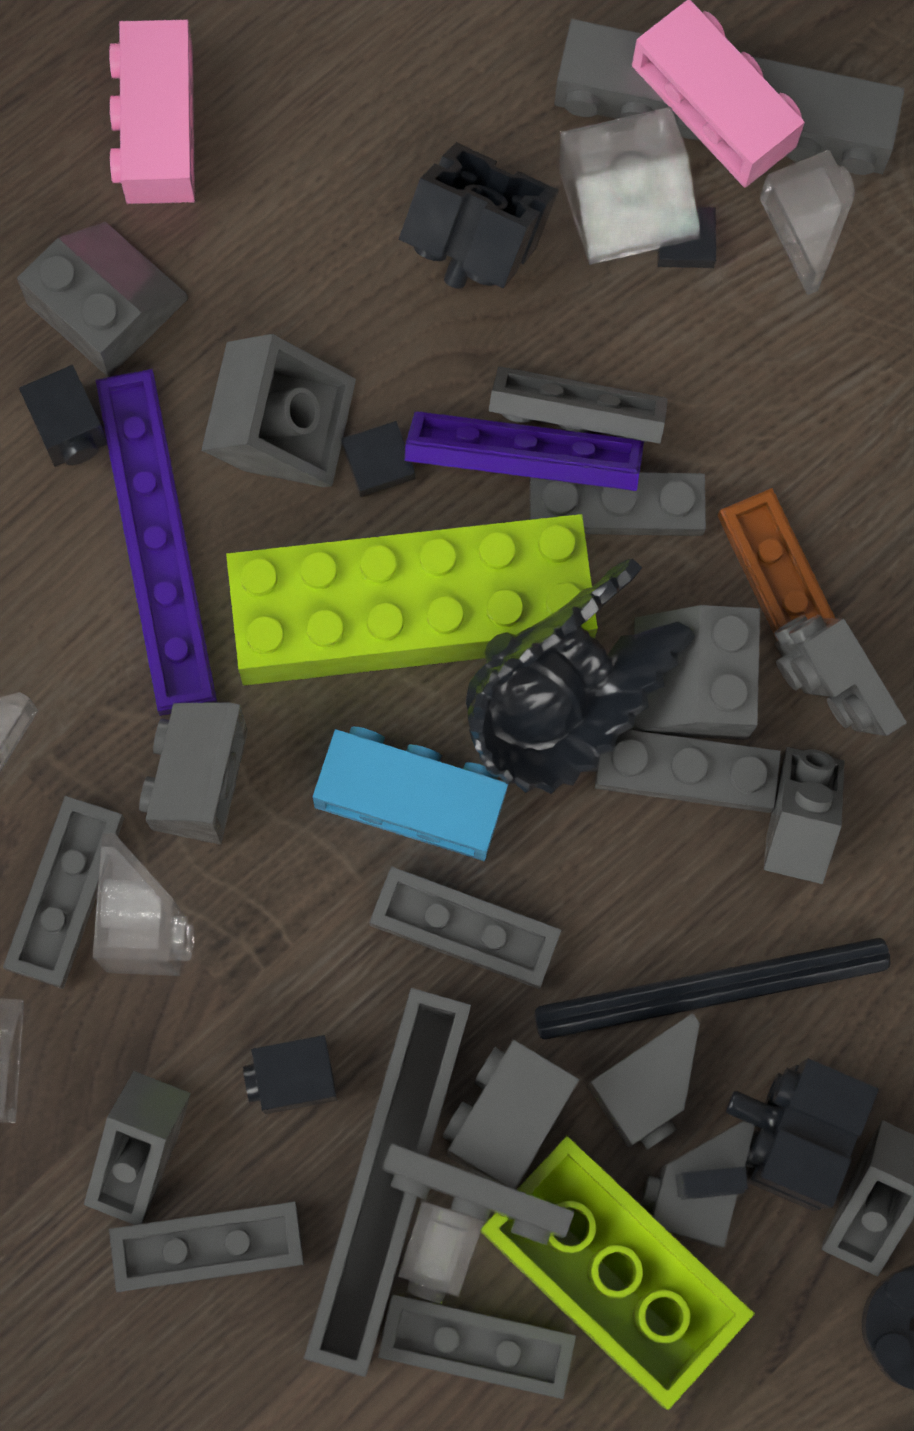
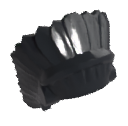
M633 558L626 559L610 569L593 587L582 590L567 604L542 621L516 635L508 632L498 634L487 643L484 652L486 663L476 672L468 686L466 706L470 726L469 733L487 772L494 776H500L506 784L515 783L525 793L534 788H540L552 794L562 784L573 786L581 772L597 771L600 755L615 751L618 735L633 728L635 717L649 707L648 694L665 686L663 674L678 665V653L686 649L694 639L695 635L691 628L680 622H674L635 635H623L607 654L599 641L589 636L588 631L581 626L611 598L626 587L639 573L642 567Z

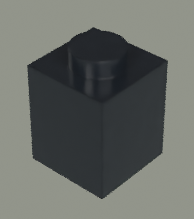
M73 364L19 387L54 467L63 463L77 465L86 462L98 453V448L107 445L101 424Z
M325 1035L251 1049L254 1064L243 1066L245 1086L249 1103L260 1101L264 1114L337 1101Z

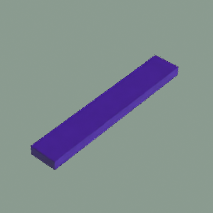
M153 369L97 379L96 386L158 713L160 716L171 714L173 703H216L217 697Z

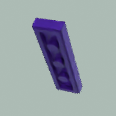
M417 411L414 412L405 445V461L637 491L644 441Z

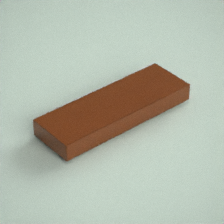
M772 488L719 510L717 517L773 634L780 627L801 615H806L807 619L816 615H821L822 618H835Z

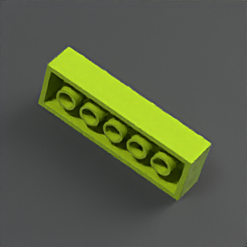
M582 514L226 553L238 670L243 686L485 658L484 652L487 643L496 635L505 632L516 635L556 612L582 590L592 587ZM596 613L581 625L588 631L589 636L594 639L598 629Z

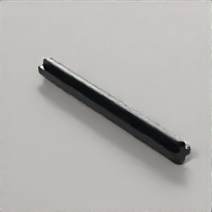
M875 938L537 1007L534 1013L536 1028L540 1038L546 1040L883 972L890 967V954L885 940Z

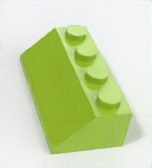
M568 1136L563 1139L517 1189V1191L573 1211L574 1214L566 1237L561 1238L551 1234L547 1245L530 1240L511 1232L515 1220L494 1213L479 1230L661 1407L667 1410L675 1404L754 1315L740 1299Z

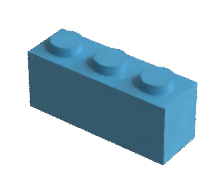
M351 727L349 733L335 729L312 797L316 809L485 861L506 796L508 784L498 780V776L487 772L484 765L466 762L464 768L461 769L440 762L442 758L440 753L423 746L410 744L407 750L404 751L383 744L384 736L365 728Z

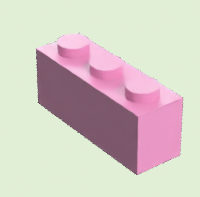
M686 0L637 39L632 67L744 188L796 148L805 123L798 106L788 95L784 93L778 94L763 78L760 66L751 55L746 52L740 53L725 37L721 24L711 13L707 11L701 12L691 0Z
M188 20L120 21V43L110 44L112 78H120V96H110L111 127L113 131L120 130V148H111L112 183L122 184L127 204L195 202L193 46Z

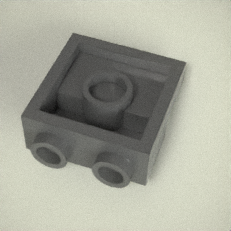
M801 615L774 632L778 639L774 645L782 656L776 660V664L786 682L795 691L801 688L804 694L830 696L827 698L828 706L844 728L852 726L854 731L888 736L907 723L844 618H822L821 615H816L807 619L806 615Z

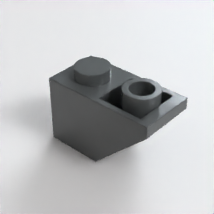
M790 747L786 748L775 796L774 810L771 814L766 837L765 871L823 884L842 827L845 760L832 758L829 754L820 750L809 749L803 751Z

